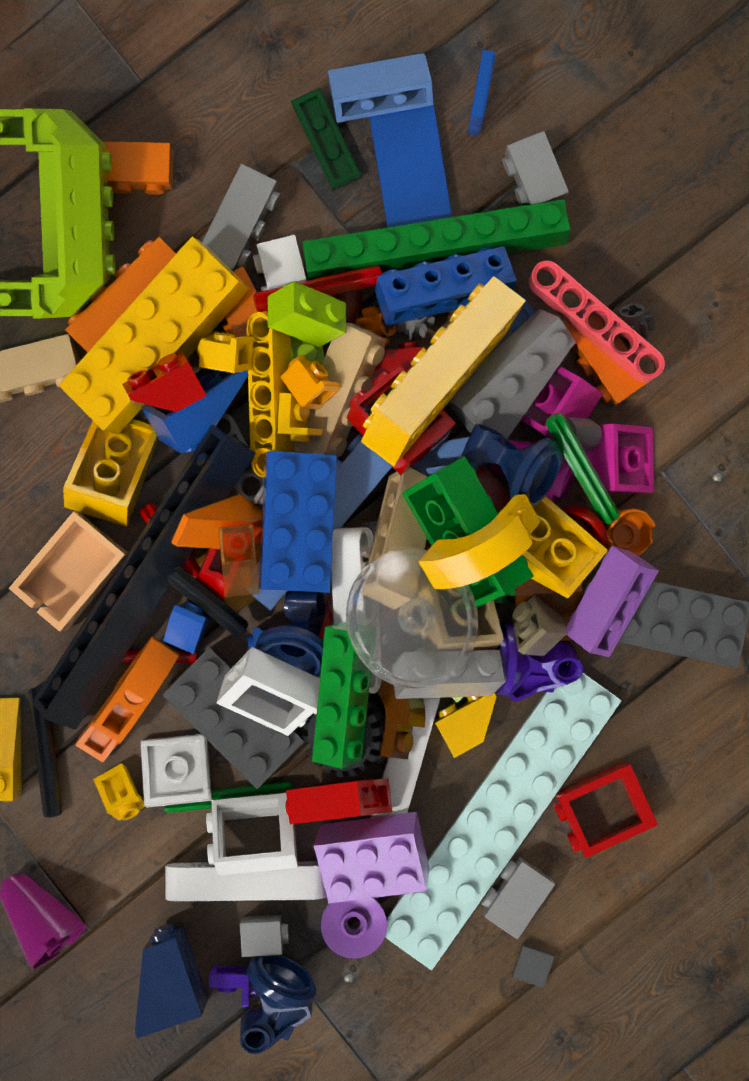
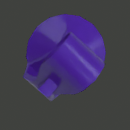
M512 622L500 623L504 640L496 650H500L505 683L496 691L497 695H506L513 701L518 702L536 692L553 693L554 688L573 683L581 677L583 666L571 643L560 641L544 656L524 655L518 651Z

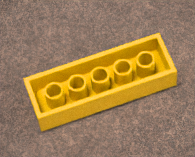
M192 236L59 386L103 431L119 434L142 409L141 407L145 405L130 400L122 385L128 381V377L139 370L147 371L158 365V361L169 354L174 353L177 355L182 352L187 359L198 347L200 340L206 338L251 288L206 244Z
M493 276L485 286L481 283L476 286L468 298L470 302L466 306L461 304L449 320L451 323L448 327L442 326L435 333L430 341L432 345L428 350L422 348L411 362L413 367L408 373L403 370L392 383L391 392L387 396L383 393L372 406V413L363 424V427L367 430L361 442L393 467L504 338L526 300Z

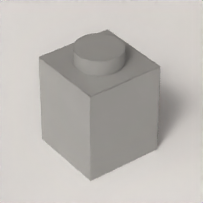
M282 914L242 917L240 922L242 957L282 955L284 944H289L288 924H282Z

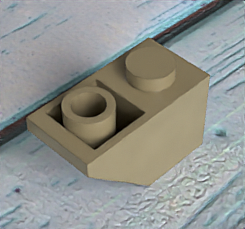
M535 594L527 602L520 603L511 616L517 648L524 655L544 656L567 635L563 617Z

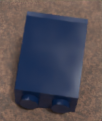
M168 923L154 929L155 934L150 936L143 949L135 1025L137 1039L201 1017L204 1012L208 996L183 924L174 927L173 923Z

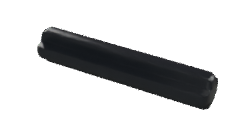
M176 565L168 572L166 577L168 583L195 605L203 608L206 614L233 636L239 637L246 632L249 625L247 620L185 569Z

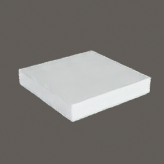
M202 734L140 740L144 806L146 808L212 800L208 740Z

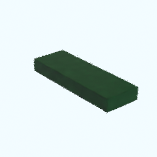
M319 87L291 100L294 112L332 192L362 178L321 88Z

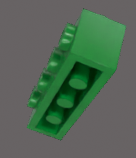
M342 622L325 627L312 762L343 769L362 761L375 638L374 627L350 622Z

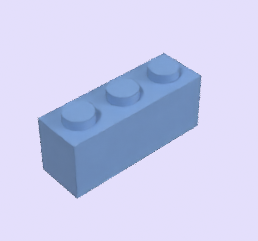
M425 53L328 70L337 123L433 105L432 81Z

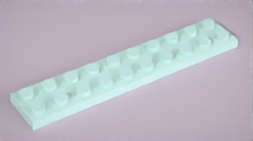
M583 672L577 681L554 688L553 693H544L428 857L430 871L427 891L402 894L386 917L387 931L385 938L432 971L622 701Z

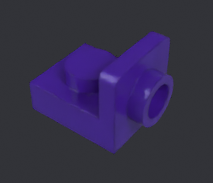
M248 966L211 967L209 972V988H217L218 992L223 993L235 992L237 988H242V1007H249L251 997H257V993L246 972Z

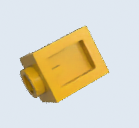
M279 393L278 434H290V441L310 442L311 435L322 436L323 429L306 428L310 409L302 408L292 393Z
M121 763L93 779L107 813L117 820L131 819L139 814L140 809L145 807L144 798L138 794L130 773L124 764Z

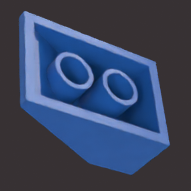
M203 368L195 373L206 397L178 412L150 405H144L141 408L160 441L181 454L196 450L210 426L218 424L248 377V371L231 373Z

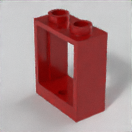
M401 365L391 373L388 370L384 371L374 381L373 384L375 386L368 392L362 389L350 400L351 408L346 418L363 436L367 430L363 427V424L369 417L366 412L372 408L376 400L383 393L387 396L391 392L392 383L404 370ZM442 409L428 426L429 429L420 435L393 468L402 476L445 440L456 423Z
M626 761L562 789L555 795L558 802L554 803L553 807L560 822L566 820L571 829V832L566 834L574 852L581 851L585 859L658 826L631 764ZM620 779L638 821L591 843H587L569 801Z
M389 778L286 790L287 800L285 808L289 816L290 825L393 812Z

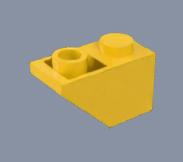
M495 693L492 696L466 697L468 702L456 707L455 703H452L437 712L439 718L435 719L434 722L454 758L484 742L497 698Z

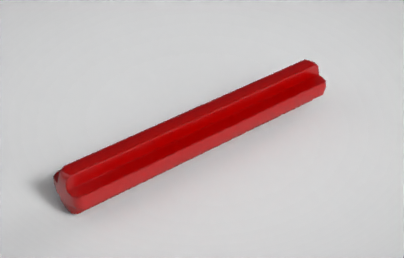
M374 265L300 282V284L332 296L376 286L377 276L382 275V270L380 266ZM284 286L256 292L253 296L256 310L258 312L267 311L268 296Z

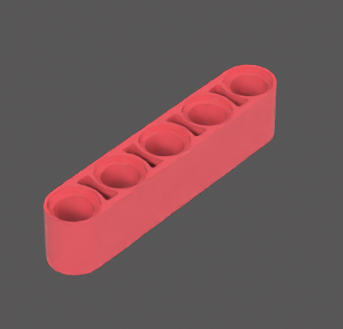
M542 261L534 267L529 277V286L533 293L631 377L639 382L646 383L662 373L665 366L662 354L560 266L552 261ZM542 271L550 273L554 280L553 284L550 286L541 285L537 281V274ZM566 293L576 295L579 300L578 307L569 308L565 306L562 296ZM593 314L600 316L604 321V328L601 330L591 328L588 323V316ZM617 336L626 338L629 342V350L626 352L618 351L614 347V338ZM641 358L652 360L655 366L652 374H646L640 369L639 361Z

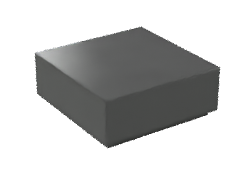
M522 944L512 977L544 988L554 955Z

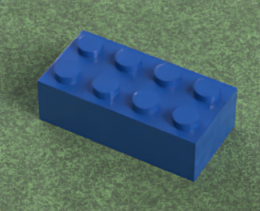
M268 451L265 454L258 589L330 593L337 455Z

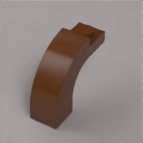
M380 654L381 685L377 693L383 701L386 713L380 756L408 759L409 752L413 747V726L425 728L423 698L396 699L391 668L396 660Z

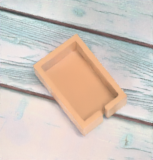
M73 511L8 589L31 608L40 607L44 603L48 607H41L37 613L58 631H67L117 572L128 552L84 515Z

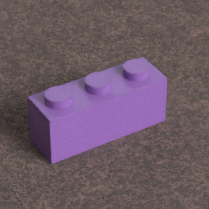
M611 546L609 552L603 557L601 566L592 582L588 584L578 607L570 616L569 623L566 626L567 635L589 653L610 657L659 570L632 551Z

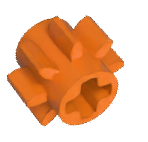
M372 306L362 309L364 317L358 318L356 325L387 339L385 345L390 344L388 336L395 334L396 324L386 327L380 307Z

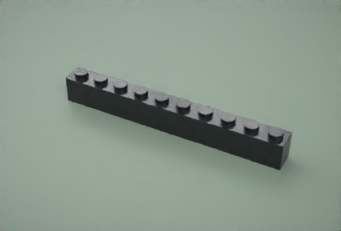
M214 425L210 426L32 703L46 720L76 730L82 720L88 715L91 706L105 689L108 680L117 666L123 661L136 637L140 635L145 623L159 606L162 597L171 584L166 580L168 572L176 565L183 567L188 557L196 548L178 547L171 543L183 514L229 498L238 480L250 466L256 453L242 441Z

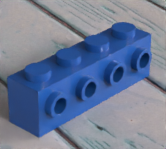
M485 247L476 253L465 256L456 254L449 256L444 261L435 263L422 262L410 269L386 271L382 275L377 276L375 294L387 327L453 311L461 304L466 306L470 302L468 298L479 283L485 286L493 276L513 291L517 280L505 247L494 249L492 247Z

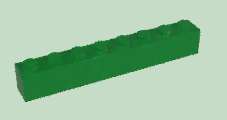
M562 199L302 241L308 280H313L374 265L380 266L382 274L392 269L401 271L413 268L422 262L435 263L444 261L449 256L456 254L462 256L473 254L485 247H492L494 249L504 246L508 255L567 245L570 226L565 200Z

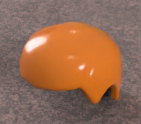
M634 508L618 510L619 518L615 519L612 524H605L608 536L606 547H608V550H610L611 546L619 547L641 556L648 549V546L653 544L652 531L655 527V522L645 511Z

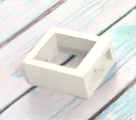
M251 647L224 676L216 703L280 733L289 735L298 726L302 727L312 713L317 714L320 678Z
M286 793L211 800L212 813H206V824L208 833H213V844H207V855L209 864L215 865L218 876L298 868L295 824L290 825L289 816L286 812ZM279 815L280 852L226 857L224 821Z

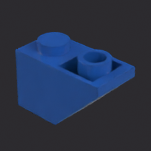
M185 601L184 604H175L163 641L195 654L200 647L212 618L203 611V608L198 607L191 601Z

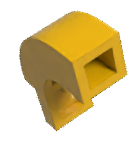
M526 494L514 495L488 525L465 537L437 540L418 562L434 589L456 588L477 582L500 571L520 557L533 544L529 535L538 526L540 520Z

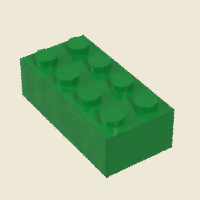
M465 456L402 492L404 499L431 546L437 540L457 539L468 536L488 525L498 515L493 501L486 494L474 468L469 464ZM521 555L500 571L477 582L456 587L468 610H472L508 594L534 577L528 567L527 560Z

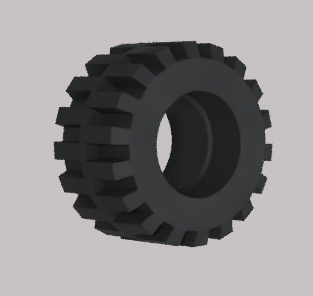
M375 694L368 696L362 761L343 769L314 762L318 767L325 766L324 772L330 775L337 772V777H346L348 775L352 777L374 768L378 763L387 758L380 756L386 719L384 704L378 703L380 697ZM314 713L309 716L311 719L307 720L303 726V729L308 730V734L303 735L304 743L309 742L310 748L307 749L309 756L313 755L317 715Z

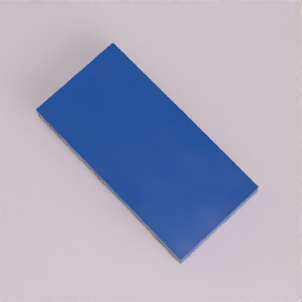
M434 104L432 106L369 117L387 228L451 218L452 213Z

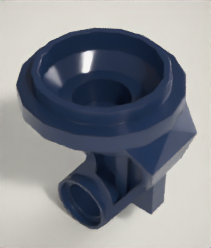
M478 423L475 424L462 452L463 457L465 456L469 461L484 467H489L491 463L499 464L508 481L510 498L512 499L514 495L526 494L532 506L538 504L549 492L557 478L562 462L559 444L549 438L519 449L497 430Z
M287 591L284 608L286 617L291 620V623L286 626L272 627L262 632L255 648L317 677L321 675L324 641L318 637L325 617L324 593Z
M282 955L255 956L251 959L246 970L248 978L262 1003V1008L248 1011L242 1016L240 1021V1044L243 1050L249 1054H260L272 1047L281 1038L288 1041L295 1027L312 1017V1004L317 991L312 977L297 962ZM254 1030L260 1031L259 1033H255V1034H254V1033H250L251 1031H254Z

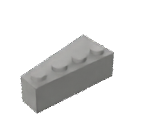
M539 309L481 363L448 402V405L470 434L475 424L478 423L497 430L508 439L576 341L559 317Z

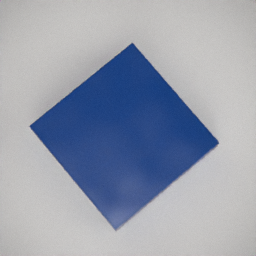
M482 51L467 134L478 136L481 133L496 55L493 51Z

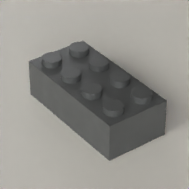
M653 581L619 642L738 668L749 620V602Z
M211 646L162 695L258 789L304 742L303 734L296 728L291 734L285 735L217 704L224 676L233 665L214 646Z

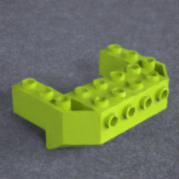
M32 108L0 109V145H26V151L38 152L43 250V274L31 277L32 280H0V316H33V319L74 316L110 281V274H115V256L110 254L109 241H114V222L108 219V207H113L112 186H107V173L112 172L111 152H106V145L72 111Z

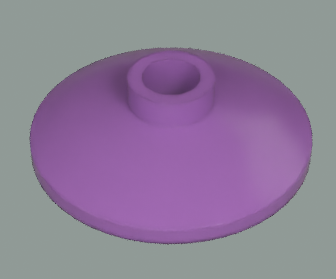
M375 898L328 903L321 918V932L324 941L332 951L346 958L354 959L370 955L382 944L387 931L385 912ZM351 917H357L360 920V925L356 928L350 927L348 920Z

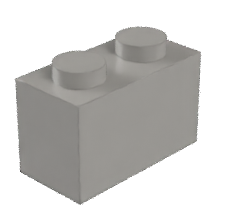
M544 131L507 145L506 157L502 158L507 175L509 177L514 176L518 186L515 188V194L520 206L566 199L569 191Z
M520 856L515 862L512 860L508 862L500 875L503 878L502 882L496 890L491 888L482 901V905L485 906L482 910L484 917L517 940L555 885L552 878Z

